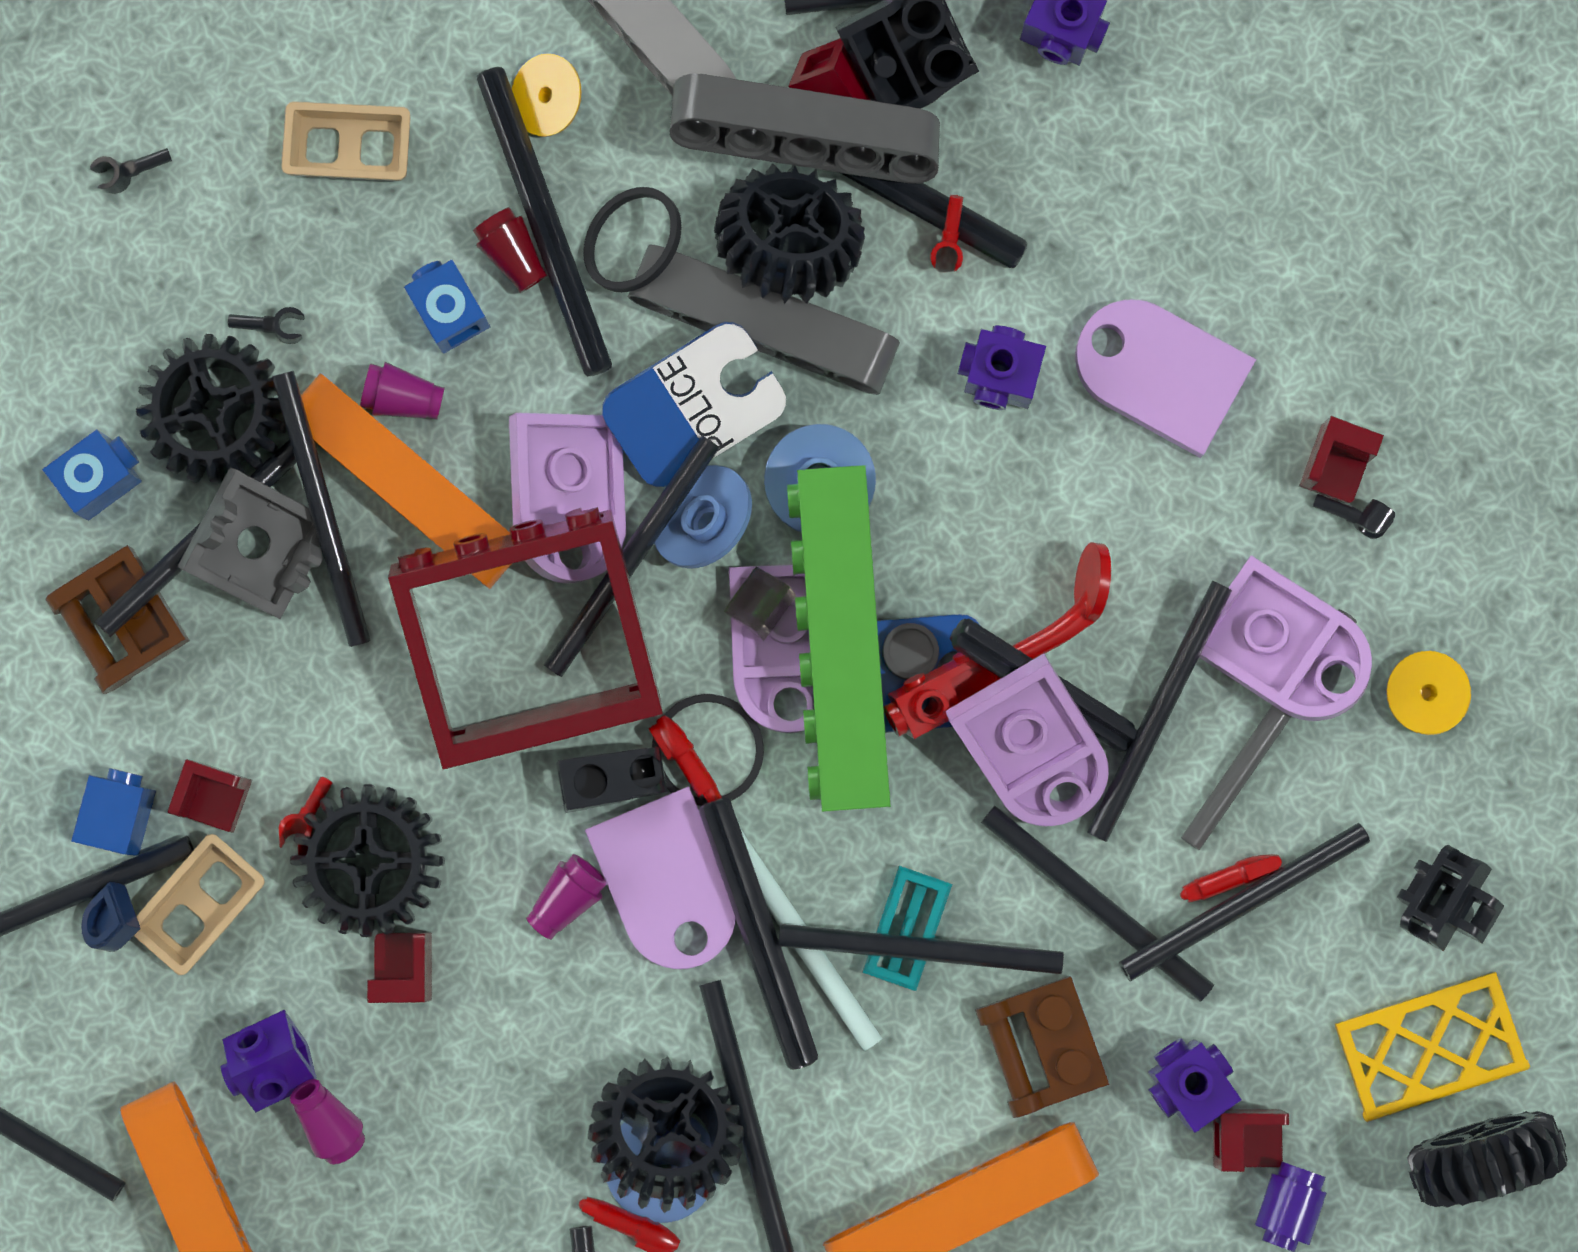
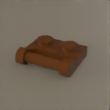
M128 545L62 585L45 598L54 615L61 614L98 675L94 680L103 694L110 693L129 682L132 677L190 641L159 592L116 632L128 656L118 662L115 661L80 602L91 593L104 613L147 573L134 549Z
M1071 976L975 1009L980 1026H987L1012 1099L1007 1101L1013 1118L1034 1113L1044 1107L1110 1085ZM1023 1012L1048 1086L1035 1091L1032 1089L1007 1018Z

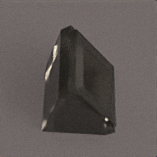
M755 567L723 612L764 641L797 596L785 582Z

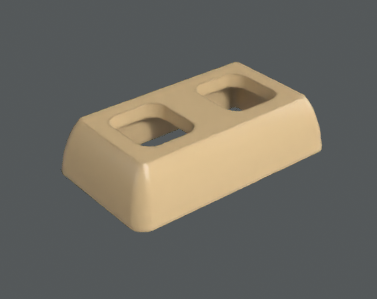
M290 102L285 110L282 170L291 176L402 181L407 175L410 111L405 107ZM312 129H333L339 132L338 158L335 162L316 163L307 160L308 133ZM366 132H389L394 136L393 158L389 165H365L361 162L362 137Z
M209 834L139 912L137 919L141 929L134 937L176 974L185 975L260 891L265 883L264 877L217 835ZM216 862L224 863L242 881L241 888L226 904H219L200 886L201 878ZM180 904L187 906L204 922V930L188 947L181 946L163 929L164 920Z

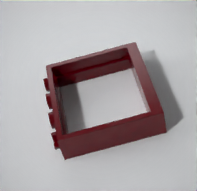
M598 507L583 511L581 508L565 514L566 521L544 526L542 520H530L510 527V535L488 540L487 534H474L456 540L453 543L454 549L432 554L431 548L415 549V552L412 554L398 557L399 563L391 564L388 580L443 770L663 714L655 674L611 509L599 512ZM600 542L637 683L452 729L413 588Z

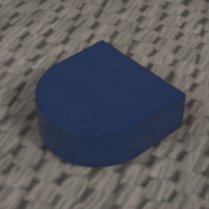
M109 882L90 901L84 911L81 923L85 943L93 949L107 952H115L121 949L141 929L126 886L115 882Z

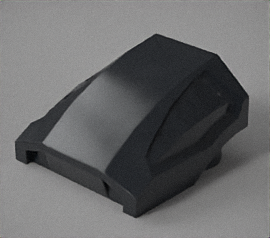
M883 0L849 17L835 27L871 101L921 109L935 102L944 93L963 80L979 72L945 0Z

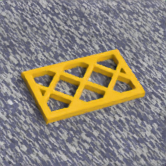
M1496 972L1334 1024L1363 1108V1118L1366 1122L1530 1069V1064L1525 1058ZM1488 988L1493 1007L1486 1022L1457 1008L1462 995ZM1431 1005L1443 1010L1430 1040L1401 1027L1406 1013ZM1452 1016L1481 1030L1467 1060L1438 1046ZM1497 1020H1499L1502 1031L1494 1027ZM1377 1023L1388 1030L1372 1059L1356 1050L1351 1031ZM1396 1034L1425 1048L1411 1078L1382 1064ZM1490 1035L1507 1043L1513 1062L1490 1070H1485L1476 1065ZM1434 1053L1463 1067L1456 1081L1432 1089L1420 1084ZM1361 1063L1369 1066L1366 1075L1364 1074ZM1378 1071L1407 1086L1401 1099L1375 1106L1370 1087Z

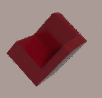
M841 38L803 52L788 85L789 88L871 101Z
M1330 416L1321 424L1299 486L1346 504L1353 502L1367 463L1377 456L1384 435Z
M186 759L171 799L168 813L234 833L252 779Z
M432 933L377 934L374 939V979L367 980V1003H419L431 1001Z
M1228 1109L1213 1120V1166L1221 1172H1245V1167H1280L1281 1162H1283L1282 1125H1289V1113L1281 1109Z

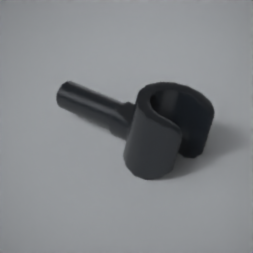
M168 148L123 163L111 157L103 156L92 162L90 170L96 173H104L110 168H114L115 173L112 180L99 185L98 188L108 193L117 194L128 188L131 177L171 162L172 158Z
M285 307L279 310L275 317L230 314L228 317V327L275 333L281 342L296 344L301 341L302 335L284 333L280 329V324L286 318L304 320L305 317L299 309L294 307Z
M1317 494L1313 504L1315 508L1353 523L1359 532L1370 539L1382 537L1395 518V512L1391 508L1375 499L1369 502L1363 512L1353 506H1348L1320 494Z

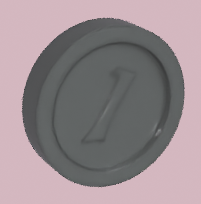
M906 623L894 628L886 636L882 646V657L888 670L895 676L906 680L917 674L924 673L925 675L929 673L936 665L939 656L938 642L933 633L926 627L915 623Z

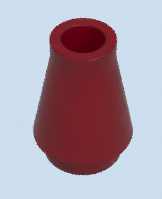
M510 207L499 211L473 229L474 234L479 240L476 247L515 285L519 293L528 290L547 277L540 264L523 217H516Z

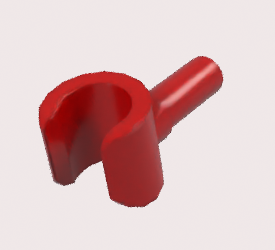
M950 195L941 242L932 248L930 260L934 268L936 267L937 252L940 248L948 246L957 253L954 272L962 265L963 252L957 245L964 199L960 195Z
M320 777L299 813L287 815L280 821L278 827L280 848L283 847L285 840L290 835L303 833L309 837L313 836V829L305 822L304 817L307 813L316 814L321 805L320 800L327 795L333 784L332 781L325 777ZM298 844V855H307L308 846Z

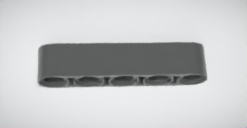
M697 73L683 75L673 85L669 132L672 140L681 147L904 183L918 184L927 182L938 173L940 121L936 115L927 110Z
M657 245L647 246L635 278L645 273L656 263L663 253L664 247ZM678 252L675 253L667 268L654 281L640 289L630 291L627 296L631 301L644 308L704 331H708L723 322L739 324L747 331L759 352L870 394L878 395L881 393L900 344L897 338L882 330L808 302L806 304L803 300L793 296L785 304L781 295L775 292H770L762 299L760 287L756 284L742 288L741 276L727 274V271Z

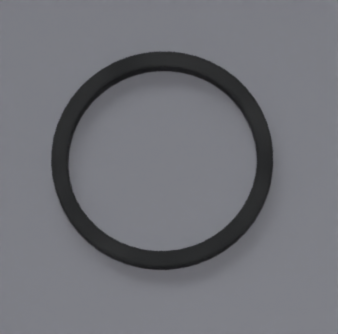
M650 187L632 188L609 200L592 220L584 241V263L591 278L603 288L621 293L635 291L654 281L672 261L680 242L681 217L675 203L663 192ZM653 198L661 201L665 205L670 217V234L666 247L656 263L642 275L628 281L614 282L602 277L595 263L594 252L598 234L605 221L620 206L634 199Z
M701 694L688 697L675 704L664 715L672 719L678 712L688 706L703 702L718 703L738 712L752 730L756 745L755 761L752 770L737 789L722 796V798H728L730 801L735 800L750 788L762 766L764 744L759 726L738 702L730 698L715 694ZM653 737L652 747H659L658 743ZM664 771L667 789L671 793L679 791L680 789L670 781ZM693 796L698 806L708 803L705 798Z

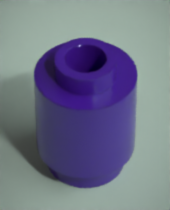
M1281 1162L1278 1174H1271L1255 1223L1256 1226L1266 1229L1262 1240L1293 1252L1296 1251L1298 1242L1310 1245L1327 1194L1322 1191L1326 1177Z

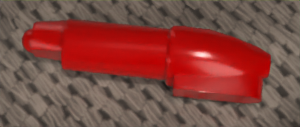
M666 715L657 719L656 723L648 728L667 759L677 763L698 797L703 795L707 802L722 798L717 784L694 750L693 743L687 739L684 730Z
M1275 854L1258 855L1237 861L1235 865L1197 878L1183 886L1180 897L1190 903L1211 898L1240 886H1249L1278 870L1282 865V860L1279 855Z
M587 1197V1199L579 1201V1208L582 1212L594 1217V1222L634 1238L636 1242L635 1247L647 1252H674V1250L678 1249L681 1240L659 1222H654L648 1217L638 1216L604 1200Z

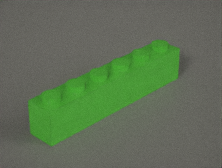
M866 465L797 470L798 484L787 485L789 518H801L802 540L791 541L793 575L805 574L806 596L795 597L797 631L809 630L810 653H799L801 687H813L814 709L803 710L806 744L817 743L818 766H807L810 800H821L822 812L891 807Z

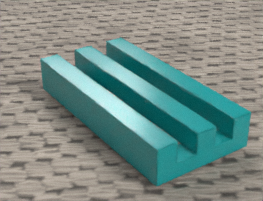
M898 866L876 933L888 934L906 880L916 883L899 935L911 936L928 887L936 890L937 894L922 938L934 939L953 884ZM868 955L862 973L914 991L917 990L926 961L914 960L909 976L898 973L903 959L891 958L888 968L885 969L877 966L880 956Z

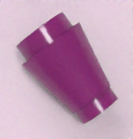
M387 362L384 363L383 367L370 364L360 406L373 410V416L425 419L428 417L438 420L445 387L434 385L430 381Z
M573 854L567 862L559 861L526 920L539 934L552 940L558 932H561L602 899L601 890L607 885L604 876L588 861L576 854Z
M317 1079L307 1080L295 1088L290 1096V1102L294 1106L314 1155L317 1158L325 1159L329 1164L335 1165L349 1160L358 1153L365 1142L361 1119L328 1089L323 1087Z

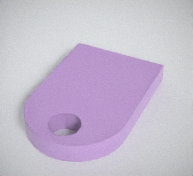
M1133 299L1117 301L1097 311L1084 326L1075 351L1078 376L1087 392L1094 399L1199 458L1205 454L1256 361L1253 357L1167 310L1147 301ZM1109 328L1116 331L1122 339L1121 352L1112 357L1098 354L1092 346V335L1097 330Z
M515 413L509 416L513 526L530 520H542L544 526L566 521L565 514L581 508L583 511L598 507L599 512L611 509L621 548H623L626 535L623 448L605 423L603 415ZM600 542L580 546L583 559L581 565L576 570L570 569L562 563L559 552L525 560L539 575L559 583L582 582L596 577L607 570Z
M1250 556L1229 586L1232 592L1199 658L1294 718L1307 721H1322L1335 718L1347 712L1364 694L1371 675L1372 656L1364 633L1346 615L1255 557ZM1333 665L1345 666L1353 673L1355 683L1345 693H1332L1322 684L1321 676L1323 672Z
M793 565L729 567L733 680L737 698L745 712L754 721L767 729L782 733L805 731L804 715L797 720L787 721L780 718L774 710L776 696L785 689L800 691L807 701L806 710L814 709L813 687H801L799 653H810L809 630L797 631L795 597L806 596L805 574L793 575Z
M1045 654L1038 656L946 710L949 722L1005 807L1018 819L1038 826L1065 824L1087 813L1101 798L1108 781L1109 768L1107 757L1095 733ZM1072 782L1078 785L1076 793L1068 800L1055 801L1050 798L1052 790L1061 783Z
M689 786L585 830L627 934L635 948L645 958L666 968L688 969L710 961L723 950L733 934L736 918L698 806ZM685 922L699 923L707 932V945L699 954H684L676 946L675 933L679 926Z

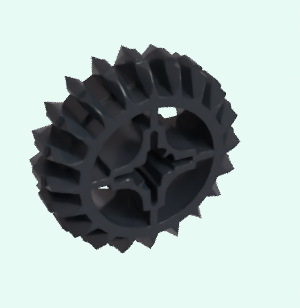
M772 163L764 175L752 168L746 180L736 179L729 193H725L724 199L720 201L718 216L714 225L715 239L717 240L716 248L718 250L717 257L726 259L727 274H741L742 288L754 284L759 286L762 299L770 292L779 293L784 304L792 295H798L806 304L814 296L815 292L827 298L830 292L834 290V286H844L850 274L853 273L854 268L858 267L862 254L860 250H862L865 240V228L861 226V209L852 207V193H837L836 179L827 182L820 181L817 169L806 175L799 173L796 166L792 165L788 172H781Z
M213 334L204 335L202 350L198 349L192 339H183L182 348L184 355L181 357L169 348L164 350V359L170 364L164 371L156 365L148 366V373L157 380L155 387L147 384L141 385L138 391L142 396L152 400L151 404L141 405L136 408V415L138 417L152 421L140 430L141 437L146 441L157 440L152 446L150 453L158 460L169 456L166 468L174 474L183 471L187 466V479L195 483L201 480L207 470L209 481L215 485L221 484L224 478V467H227L228 471L231 467L244 473L241 462L244 460L256 470L261 467L263 462L255 454L261 446L273 454L278 450V446L267 437L269 432L281 434L287 430L284 422L273 418V414L282 413L279 399L271 398L277 395L273 378H269L275 369V365L268 358L257 362L259 350L252 344H248L239 352V341L234 336H227L220 349L217 338ZM222 367L236 370L244 374L251 385L241 389L236 385L219 388L210 377L208 369ZM189 379L191 385L190 397L185 403L175 407V414H172L174 398L180 387ZM208 392L224 405L223 409L216 408L221 412L215 418L218 426L202 413L203 409H208L205 406L207 401L210 400ZM255 403L251 423L245 433L237 440L234 432L235 421L241 414L251 410L250 404ZM184 429L190 432L202 429L207 430L210 437L216 441L219 450L197 451L187 448L181 443L176 432Z
M372 784L363 785L361 802L357 801L352 788H342L340 790V798L343 807L339 808L330 797H324L320 800V804L328 817L323 820L316 814L307 813L304 820L309 826L316 829L313 836L309 837L303 833L295 834L294 842L308 846L307 856L292 855L290 857V864L307 866L308 874L297 876L293 879V885L295 888L313 886L315 891L307 895L302 901L305 908L317 906L322 901L326 904L318 916L320 923L328 924L337 913L341 914L338 922V932L341 934H348L352 930L356 919L359 921L361 937L372 936L375 919L378 920L380 929L384 934L394 933L395 923L393 914L396 913L399 919L408 925L415 921L414 913L408 906L411 901L423 909H427L431 905L430 899L419 892L422 885L429 888H440L442 881L437 877L426 875L427 866H443L445 858L439 855L428 856L426 847L438 845L442 842V837L438 833L422 836L420 831L429 826L433 818L430 814L424 813L411 820L409 817L417 805V801L411 797L406 798L398 808H395L397 790L387 787L381 796L380 802H377V792ZM377 814L387 817L403 831L409 842L411 852H393L384 846L380 835L381 828H377ZM360 815L359 826L355 827V836L351 845L342 851L325 852L327 844L337 828L347 820ZM369 845L370 853L379 855L380 858H394L395 861L394 863H380L379 868L370 867L373 874L366 877L365 868L356 866L353 863H342L341 859L356 858L357 853L365 854L362 847ZM325 869H340L350 875L354 884V894H358V907L346 902L336 894L329 884ZM398 869H411L402 890L387 903L376 907V894H379L380 883L385 874Z
M668 1056L661 1060L659 1070H654L646 1059L639 1063L637 1075L624 1067L618 1074L617 1084L608 1082L602 1089L601 1098L603 1101H597L593 1105L591 1117L595 1122L589 1125L588 1130L589 1141L596 1143L591 1151L593 1163L605 1164L601 1172L603 1183L616 1179L621 1180L617 1189L620 1199L628 1196L632 1190L639 1193L638 1205L640 1209L647 1207L650 1198L660 1199L659 1206L664 1213L671 1209L673 1198H678L686 1210L694 1206L696 1193L708 1201L715 1194V1183L723 1186L727 1184L732 1174L729 1166L737 1165L742 1152L736 1145L740 1144L744 1137L743 1126L735 1124L740 1116L739 1105L726 1104L730 1095L728 1086L716 1089L711 1088L714 1079L711 1070L702 1074L700 1078L692 1075L693 1064L691 1060L682 1066L681 1071L672 1069V1062ZM663 1100V1101H671V1102H670V1103H667V1104H663V1103H657V1102H655V1101ZM693 1113L704 1123L709 1133L711 1148L700 1141L702 1135L691 1126L690 1120ZM622 1120L632 1127L631 1133L642 1143L638 1156L631 1151L624 1140L620 1126ZM678 1122L675 1133L670 1132L665 1136V1138L661 1137L654 1146L656 1136H662L666 1133L667 1130L671 1131V1129ZM664 1164H674L680 1168L668 1169L661 1168L659 1166Z
M1525 1111L1514 1115L1510 1113L1423 1140L1421 1144L1415 1145L1407 1156L1411 1170L1408 1172L1413 1188L1417 1189L1421 1202L1433 1207L1443 1206L1448 1208L1458 1204L1464 1206L1472 1202H1484L1487 1199L1503 1197L1512 1192L1523 1191L1524 1188L1541 1184L1543 1180L1554 1178L1557 1173H1560L1567 1166L1566 1143L1561 1129L1557 1128L1553 1115L1540 1111L1531 1113Z

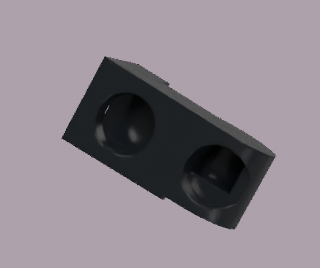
M660 747L558 760L556 764L565 813L618 804L622 801L668 792Z

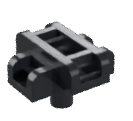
M1445 845L1441 849L1432 865L1418 860L1414 867L1417 874L1408 889H1401L1397 895V898L1408 906L1400 920L1401 928L1410 935L1443 952L1455 931L1483 944L1504 908V905L1497 898L1481 890L1492 868L1485 862L1473 859L1450 845ZM1455 873L1461 876L1462 878L1458 879L1452 876V874ZM1440 886H1445L1435 905H1431L1430 903ZM1474 902L1480 904L1475 915L1472 907ZM1423 923L1432 927V929L1429 930L1423 927Z

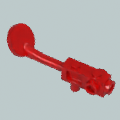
M1090 542L1081 554L1075 577V605L1052 624L1012 645L1013 647L1035 659L1064 644L1099 619L1105 608L1111 583V557L1105 544ZM958 652L953 656L954 660L925 675L921 673L907 679L904 682V686L887 694L891 703L883 707L884 714L898 737L906 733L916 739L948 722L946 710L1001 678ZM929 698L928 706L922 710L924 700Z

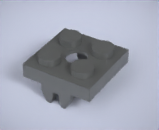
M230 467L177 567L281 619L294 593L299 594L309 587L311 581L307 574L312 567L320 566L322 550L319 548L320 543L310 508ZM251 526L261 527L269 538L266 552L255 559L244 557L240 553L237 544L241 532Z

